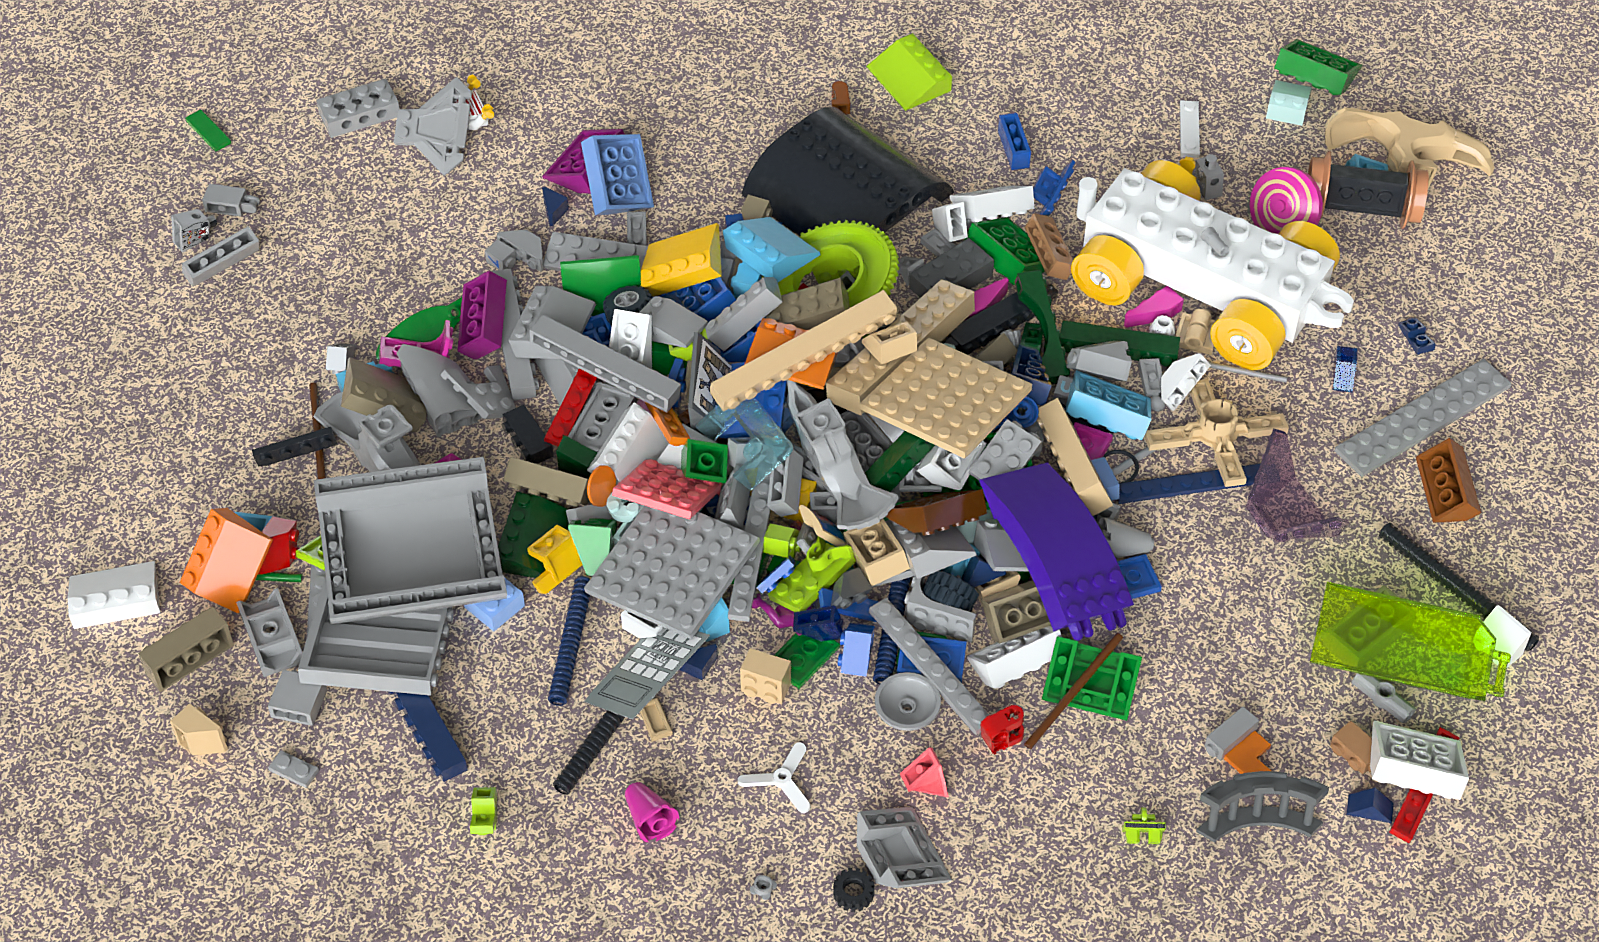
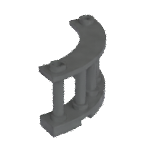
M1258 771L1235 775L1232 780L1226 782L1221 780L1201 793L1200 801L1210 806L1209 820L1200 825L1196 832L1215 843L1226 834L1241 828L1277 826L1297 831L1311 838L1323 826V821L1313 817L1315 806L1328 794L1329 787L1307 777L1301 776L1300 779L1289 777L1285 772ZM1264 794L1281 795L1279 807L1263 806ZM1255 795L1253 806L1238 808L1239 799ZM1290 797L1306 801L1305 813L1288 809ZM1229 804V810L1219 814V811Z

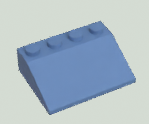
M640 134L593 135L581 142L595 215H611L654 207Z

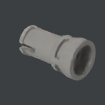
M1208 227L1202 232L1201 239L1210 245L1219 256L1224 255L1229 250V247L1221 240L1213 227Z

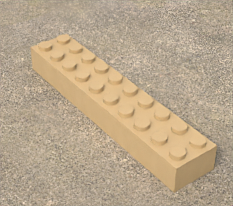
M941 279L889 327L907 321L917 331V348L928 337L941 342L975 311L974 291ZM865 347L826 382L827 399L829 398L834 405L862 415L864 411L860 410V403L911 354L881 364Z

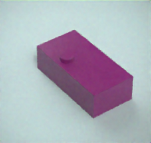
M490 270L463 284L457 352L473 360H477L495 351L502 345L507 280Z

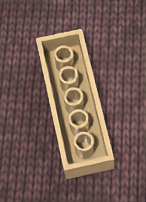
M1056 398L1039 407L1037 422L1041 429L1045 428L1043 434L1048 443L1052 442L1050 448L1055 457L1059 456L1057 462L1061 470L1064 471V477L1069 486L1073 484L1071 488L1077 493L1092 516L1113 506L1090 457L1059 399Z

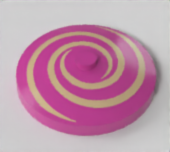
M1295 167L1272 169L1262 175L1253 187L1250 196V214L1254 225L1261 229L1278 234L1290 222L1305 221L1318 225L1321 219L1323 202L1320 189L1314 179L1301 169Z

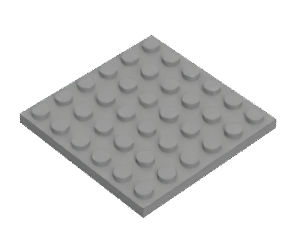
M644 505L586 584L584 590L587 594L692 640L758 546L760 540L755 535L700 512H697L691 519H687Z

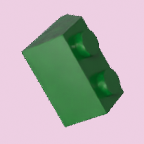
M687 439L681 453V470L686 478L726 484L728 445Z

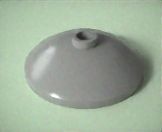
M904 672L888 677L879 685L875 694V708L879 717L889 726L899 730L913 731L924 728L935 720L940 711L941 697L938 689L928 678L916 673ZM909 707L911 710H904V708Z

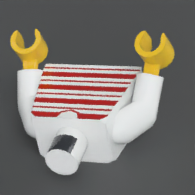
M472 74L467 78V82L470 85L466 86L472 92V98L466 99L465 103L471 105L468 130H478L481 126L488 125V118H493L494 112L490 104L483 106L476 90L473 91V88L480 87L481 82Z

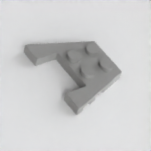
M500 365L487 366L483 371L490 383L468 384L458 368L444 369L440 374L444 380L448 378L454 384L453 388L458 393L462 392L468 398L467 402L484 419L503 418L502 414L516 408Z

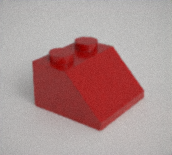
M272 516L262 530L265 535L272 539V543L258 574L261 575L290 567L294 560L298 559L296 557V550L300 549L297 547V540L299 538L297 521Z

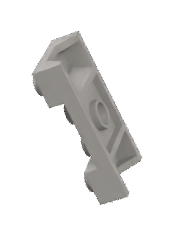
M278 588L273 589L265 600L253 604L243 601L236 602L263 677L298 666L303 652ZM269 627L276 628L271 633L265 632V630Z

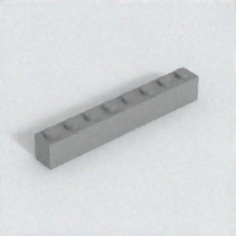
M511 268L492 271L507 280L502 350L512 399L516 401L536 397V390H539L538 379L533 378V375H536L535 364L530 363V360H533V358L515 357L509 342V338L523 312L522 304H518V301H521L520 292L515 290V287H518L516 275L512 276Z
M543 315L530 329V344L666 413L680 398L681 384L674 379H670L658 371L652 370L640 362H636L624 354L618 353L554 319Z

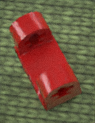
M1011 705L982 720L980 724L981 737L992 754L995 755L997 751L1001 749L1006 750L1008 747L1023 740V709L1017 705ZM1010 714L1018 715V719L1010 718ZM1011 731H1018V735L1015 736V734H1011Z

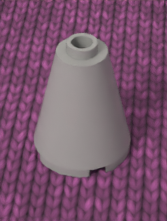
M1107 517L1099 519L1097 524L1110 545L1115 558L1148 554L1153 550L1154 539L1150 533Z

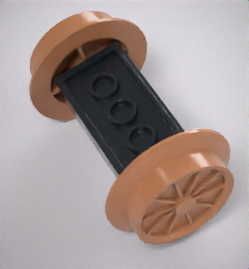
M1328 151L1324 158L1311 157L1308 174L1314 179L1321 192L1323 202L1321 218L1325 208L1400 217L1401 229H1404L1408 222L1421 223L1427 199L1429 173L1428 170L1416 169L1413 160L1409 162L1407 172L1402 173L1331 164V151Z

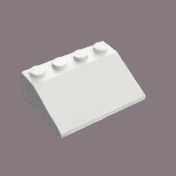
M634 402L624 411L587 471L592 473L600 465L609 466L615 473L617 485L643 461L648 459L657 461L669 443L652 415Z
M155 561L70 576L67 599L69 617L73 628L77 629L160 613Z
M1374 720L1370 761L1372 779L1380 783L1387 782L1402 788L1420 790L1427 794L1441 795L1447 799H1461L1469 776L1459 740Z

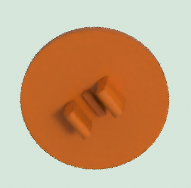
M600 465L593 470L589 477L587 494L589 501L594 506L603 507L607 505V499L616 486V476L611 467Z

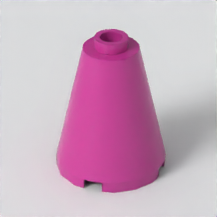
M641 782L632 783L627 787L625 798L639 837L649 843L648 840L656 838L657 842L669 836L677 827L675 825L676 820H679L676 808Z

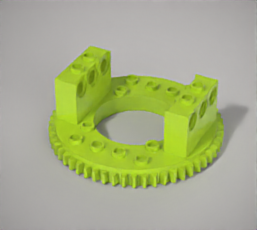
M845 220L844 223L838 221L837 224L830 222L829 225H826L824 223L822 227L815 226L814 230L808 229V232L805 234L802 232L799 237L818 250L820 255L778 282L782 296L798 291L803 277L813 272L818 284L838 279L848 271L856 279L847 290L851 308L883 290L887 295H891L890 290L895 288L893 283L897 282L896 277L899 276L897 272L900 269L898 266L899 257L888 235H885L884 231L881 232L879 228L875 229L874 225L869 226L868 223L863 225L862 221L856 224L855 220L851 223L848 220Z

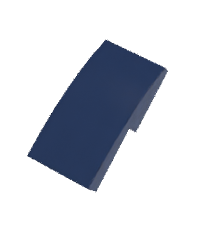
M1416 317L1398 322L1400 330L1417 355L1435 350L1436 343L1426 335V327Z

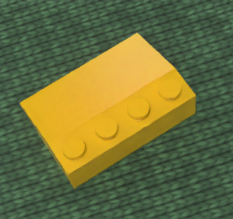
M715 223L649 244L641 268V286L648 289L651 296L654 297L721 277L719 224Z

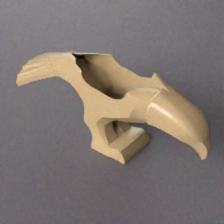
M1343 108L1333 113L1325 124V144L1328 150L1336 149L1363 138L1376 141L1389 152L1387 164L1392 171L1406 173L1411 160L1414 161L1416 169L1428 170V188L1438 169L1434 163L1436 160L1452 161L1483 170L1488 176H1491L1494 171L1490 149L1483 142L1465 134L1459 129H1454L1443 120L1438 124H1428L1409 118L1401 111L1381 113L1369 112L1358 108Z

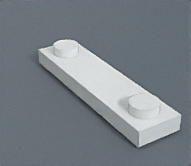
M1180 100L1181 157L1199 158L1200 156L1199 101Z

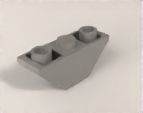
M528 230L497 233L498 240L515 250L516 260L524 261L531 269H537L540 272L544 270L540 237Z

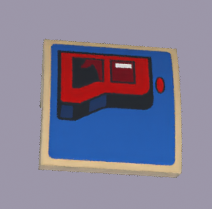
M804 505L799 506L804 523L814 528L817 536L835 546L847 545L844 535L832 521Z

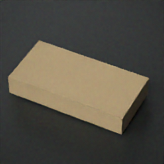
M658 697L651 699L640 711V714L653 742L671 736L673 732Z

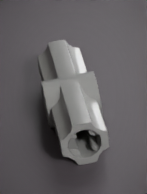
M1365 668L1361 669L1353 678L1352 684L1369 696L1376 707L1385 709L1402 723L1410 720L1415 713L1416 708L1399 696L1391 683L1381 682Z

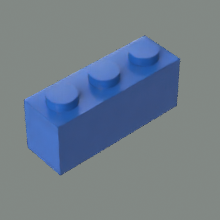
M1018 114L999 115L998 133L1011 170L1030 168L1031 150Z

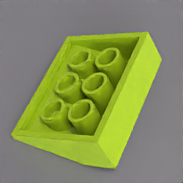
M913 33L896 40L866 66L905 111L951 91V74Z

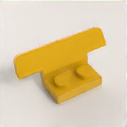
M559 525L554 526L527 548L528 554L543 562L546 571L532 581L535 588L541 594L550 592L582 566L570 532Z

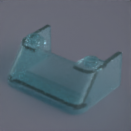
M754 398L746 399L736 408L728 409L724 412L717 405L695 425L699 431L715 441L738 420L752 439L745 445L743 455L747 462L732 476L750 491L793 451L792 442L763 405Z

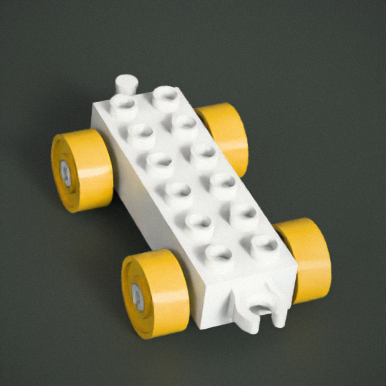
M1165 160L1149 163L1141 173L1124 168L1098 202H1095L1098 186L1096 179L1085 177L1079 182L1076 215L1080 220L1086 222L1083 248L1072 262L1071 273L1077 286L1087 296L1106 305H1120L1129 298L1144 275L1222 310L1223 312L1211 328L1212 343L1220 355L1227 361L1249 370H1260L1267 367L1284 341L1287 340L1293 343L1306 323L1323 325L1330 328L1341 327L1344 318L1343 313L1328 312L1323 305L1328 303L1338 304L1345 313H1350L1354 303L1352 297L1345 291L1329 284L1332 272L1340 260L1339 248L1335 240L1325 230L1315 224L1305 221H1294L1286 224L1278 234L1268 232L1248 223L1245 219L1237 218L1218 210L1209 203L1200 202V189L1193 176L1183 167ZM1213 227L1221 240L1229 247V250L1224 255L1219 256L1210 245L1201 239L1200 236L1206 228Z

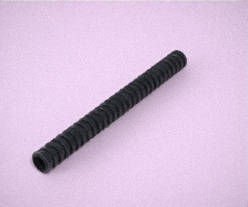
M1387 523L1382 527L1379 532V538H1384V542H1389L1390 546H1394V549L1399 550L1400 554H1404L1405 558H1409L1410 562H1415V566H1420L1419 568L1425 570L1426 574H1430L1431 578H1435L1436 582L1440 581L1441 586H1446V590H1451L1450 592L1456 594L1457 598H1461L1462 602H1466L1467 606H1472L1471 609L1477 610V614H1482L1484 619L1496 607L1495 602L1491 603L1490 598L1486 599V595H1481V592L1475 590L1474 586L1470 587L1469 582L1465 583L1464 578L1460 579V575L1454 574L1455 572L1449 570L1448 566H1444L1443 562L1439 563L1438 558L1434 559V555L1429 554L1427 550H1423L1424 548L1418 546L1417 542L1413 543L1412 538L1408 539V535H1403V531H1398V528L1396 526L1393 527L1392 523ZM1534 632L1530 635L1525 648L1526 652L1531 651L1539 641V636H1534Z
M606 710L599 723L595 725V728L592 729L591 733L583 741L584 743L580 745V749L576 751V754L572 756V759L569 760L568 764L561 771V775H558L557 780L553 782L554 788L559 793L564 795L570 794L575 784L579 782L578 779H581L582 774L586 772V769L590 767V764L598 756L597 753L601 752V748L605 746V743L612 737L616 728L623 722L624 716Z

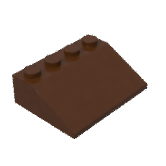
M983 489L936 493L898 504L885 517L913 533L922 532V535L925 536L934 534L935 529L943 531L950 529V525L953 527L964 525L965 520L967 522L980 520L979 516L987 514Z

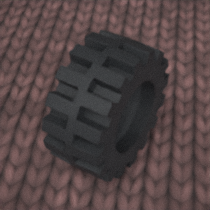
M848 868V872L845 870L841 871V875L838 874L833 884L835 902L837 901L838 906H843L846 911L851 909V912H855V909L862 911L863 907L867 908L870 902L872 903L874 897V881H872L871 875L867 876L865 870L860 872V868H856L855 871L852 868ZM849 884H858L864 891L860 895L851 896L844 889Z

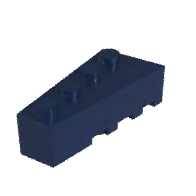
M1019 344L1010 374L1031 383L1032 390L1027 397L1034 400L1036 405L1043 406L1046 404L1052 385L1051 382H1048V374L1044 373L1045 366L1042 365L1039 350Z

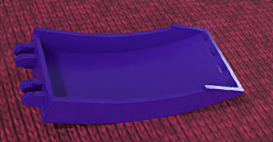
M1047 462L980 479L979 481L994 520L997 519L1027 566L1053 631L1069 627L1073 639L1079 641L1083 639V634L1087 638L1093 636L1094 633L1090 621L1102 617L1105 627L1109 631L1115 630L1117 626L1120 628L1125 627L1127 621L1123 610L1133 606L1134 603L1118 562L1088 508Z

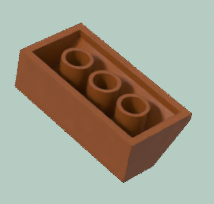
M1448 438L1416 456L1433 523L1467 521L1482 513L1464 448Z

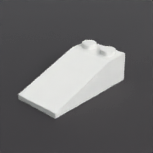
M615 309L609 348L652 369V315Z

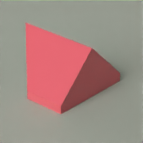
M929 747L900 773L908 792L914 790L948 797L942 765L932 747Z

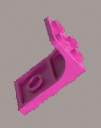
M445 320L442 334L431 342H416L381 336L379 364L388 367H401L397 352L402 344L423 348L450 359L449 349H452L453 327H450V321Z

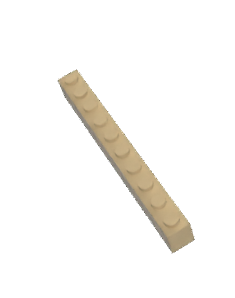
M883 290L713 381L710 385V394L723 412L728 409H734L742 401L753 399L759 392L771 389L777 382L789 379L792 374L798 371L806 370L816 361L821 362L827 355L841 351L847 344L856 343L862 336L874 333L882 325L891 324L896 318L897 307Z

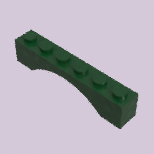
M1041 270L1018 273L1014 282L1018 298L1034 313L1043 331L1045 344L1042 365L1045 366L1044 373L1048 374V382H1051V385L1057 384L1060 375L1065 377L1070 375V369L1067 368L1065 362V349L1060 344L1061 335L1059 329H1056V315L1051 310V297L1046 291V279L1042 277Z

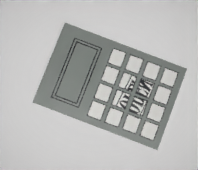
M663 628L655 637L641 638L594 688L584 702L633 720L710 635L697 631L691 640Z

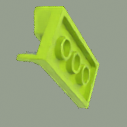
M818 536L816 542L808 549L806 558L795 567L794 571L787 578L780 581L768 593L769 600L801 615L819 598L821 588L828 589L856 562L852 547L850 545L835 547L826 543L823 538Z

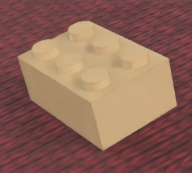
M884 519L870 527L859 530L856 528L843 533L847 545L852 547L858 566L871 586L910 569L903 548Z

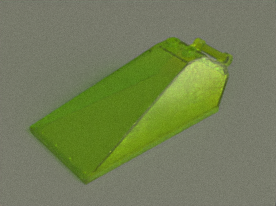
M1327 582L1310 663L1458 697L1485 701L1487 693L1495 697H1504L1505 689L1503 686L1507 665L1511 661V654L1495 650L1497 638L1480 619V615ZM1493 659L1499 661L1495 685L1488 684Z

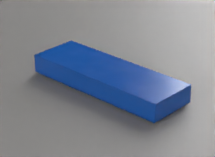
M821 588L819 591L820 610L877 622L869 613V608L878 603V601L867 598L860 604H857V602L852 603L846 609L838 608L832 610L830 606L833 590Z

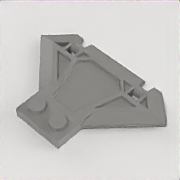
M455 77L419 109H398L394 144L415 145L443 175L448 174L464 160V154L459 153V150L466 146L471 105L465 102L466 99L472 98V92L458 77Z

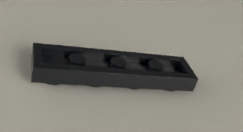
M332 427L252 449V454L258 467L269 466L321 449H327L338 445Z

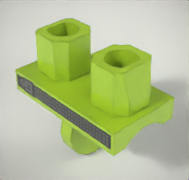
M1141 807L1140 814H1132V820H1140V822H1124V825H1122V832H1125L1128 844H1139L1140 832H1148V844H1160L1162 833L1166 829L1165 822H1147L1155 821V814H1147L1146 807Z

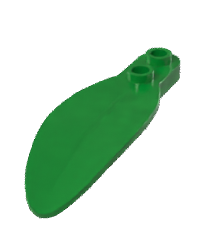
M462 297L447 306H434L411 315L399 323L385 337L416 342L436 340L443 332L445 320L450 321V327H453V330L460 321ZM452 310L456 312V316L452 315ZM380 344L376 350V358L378 360L380 354Z

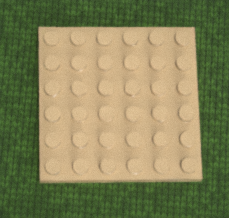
M928 337L917 348L916 352L905 359L860 403V410L965 459L1030 393L1032 384Z

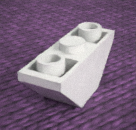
M1198 353L1174 361L1161 377V400L1169 409L1174 411L1209 369L1211 366L1209 362Z

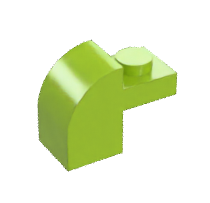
M496 787L473 788L470 834H493L497 825Z

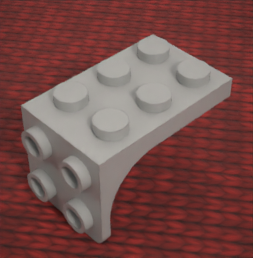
M1006 419L969 470V474L980 480L1023 469L1034 455L1039 457L1042 441L1037 434L1025 431L1018 422H1011Z
M914 575L911 584L913 589L911 592H907L904 602L907 604L904 615L907 616L908 623L914 625L919 630L927 629L934 631L937 635H947L954 637L958 641L972 643L975 633L976 614L928 599L921 591L924 587L925 576L917 579Z

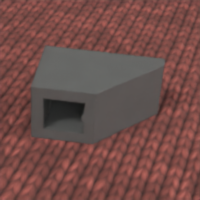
M860 568L843 573L834 584L830 606L832 610L838 608L846 609L852 603L857 602V604H860L868 598L867 594L873 587Z

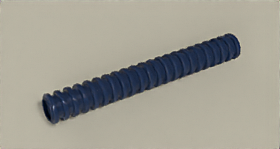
M578 576L574 580L552 684L549 690L548 701L556 706H562L567 703L568 692L570 691L573 670L579 650L578 647L580 646L583 625L591 596L584 590V587L590 580V578L585 576Z
M910 578L894 581L890 584L888 600L902 616H904L906 605L904 602L909 589ZM883 628L873 675V681L879 685L881 683L877 681L883 682L893 675L898 645Z

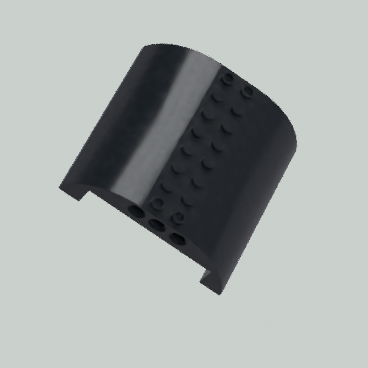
M825 107L802 119L767 147L751 169L741 194L745 198H747V195H752L769 200L771 209H773L771 217L781 222L782 225L800 237L802 232L805 234L808 232V229L814 230L815 226L822 227L824 223L829 225L830 222L837 224L838 221L844 223L845 220H848L849 223L855 220L856 224L862 221L863 225L865 223H868L869 226L874 225L875 229L879 228L881 232L884 231L885 233L930 197H934L942 203L954 193V190L947 182L840 109Z

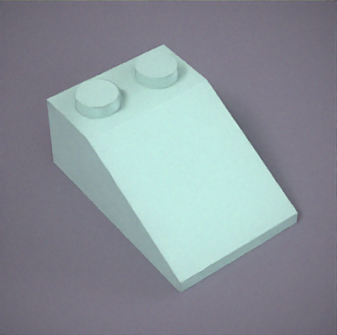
M1275 80L1266 119L1302 126L1312 87Z

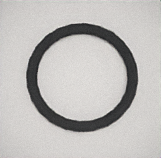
M1124 450L1106 452L1103 456L1105 458L1113 454H1124L1132 459L1135 465L1133 475L1128 480L1118 483L1132 482L1139 472V463L1135 456Z

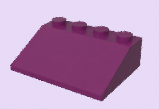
M623 129L582 130L542 177L576 193L591 194L581 142L593 135H625Z

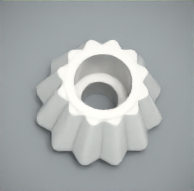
M1161 315L1153 321L1149 327V333L1175 336L1176 329L1170 317Z

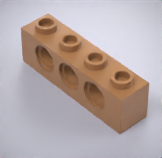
M1033 213L1025 229L1047 276L1067 280L1071 274L1073 259L1054 219L1049 216Z

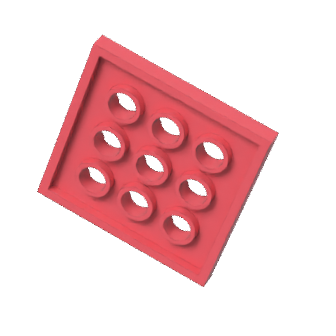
M648 459L643 461L613 488L612 495L691 519L721 490L722 483L686 478L682 470L677 469V467L663 465L656 460Z

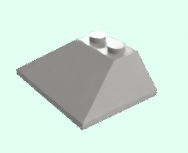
M913 807L859 811L857 814V848L876 884L892 888H905L947 883L952 880Z

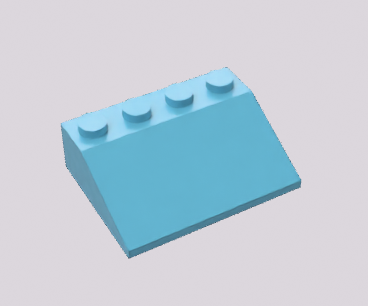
M771 217L737 221L723 230L727 250L764 277H774L777 279V283L820 255L818 250Z
M1076 370L1066 404V412L1074 418L1081 417L1087 419L1093 425L1100 424L1105 426L1111 432H1121L1130 439L1142 440L1151 421V398Z

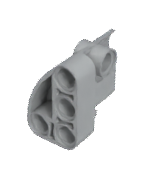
M402 344L397 352L402 371L413 392L420 396L425 405L428 421L437 437H442L441 435L445 433L449 434L457 431L462 426L479 422L478 420L483 418L467 402L468 398L462 392L458 393L453 388L454 384L448 378L444 380L440 375L444 369L458 368L468 384H475L469 380L456 362L438 353Z

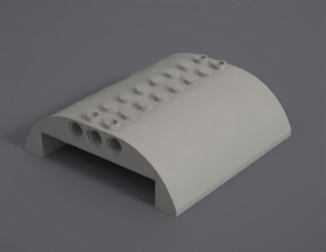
M484 457L314 480L331 624L507 599V590L504 575L502 574L488 492Z

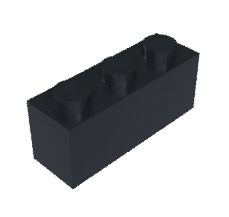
M525 405L502 414L504 422L502 423V428L506 434L512 436L511 441L515 448H520L524 461L539 464L554 457L553 445L544 441L546 435Z

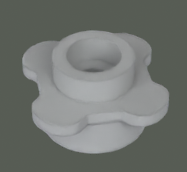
M758 875L754 885L750 887V892L753 895L761 896L763 900H768L771 897L772 890L777 888V883L768 876Z

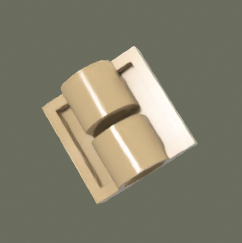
M1196 309L1192 314L1182 313L1176 332V337H1181L1180 348L1212 355L1214 345L1211 340V328L1216 320L1212 319L1210 312L1204 309Z

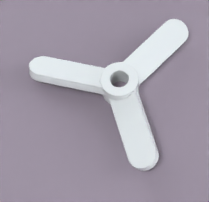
M801 742L795 743L781 768L777 769L774 773L741 775L738 777V784L742 787L776 785L784 791L799 812L807 813L811 805L791 779L806 752V746Z

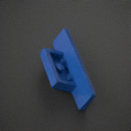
M1074 160L1063 169L1060 176L1047 166L1042 169L1033 186L1034 199L1044 205L1040 212L1041 215L1049 216L1055 208L1053 204L1060 199V191L1068 184L1066 179L1070 178L1075 170L1073 169Z

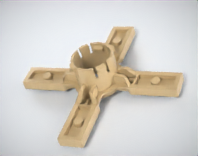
M1208 379L1199 380L1190 391L1200 418L1196 422H1190L1185 426L1146 430L1144 437L1149 451L1189 446L1192 442L1201 441L1207 446L1213 447L1215 452L1214 458L1225 487L1246 484V476L1233 442L1238 436L1253 438L1288 433L1289 427L1284 414L1243 418L1238 416L1237 408L1234 404L1232 405L1231 401L1225 399L1223 407H1221L1222 399H1215Z

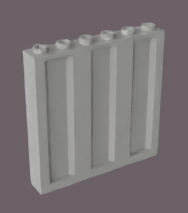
M325 575L298 667L300 683L431 695L433 687H436L438 682V674L436 672L441 670L442 657L440 656L445 653L446 641L444 639L449 637L450 625L448 623L452 622L454 614L452 607L331 624Z

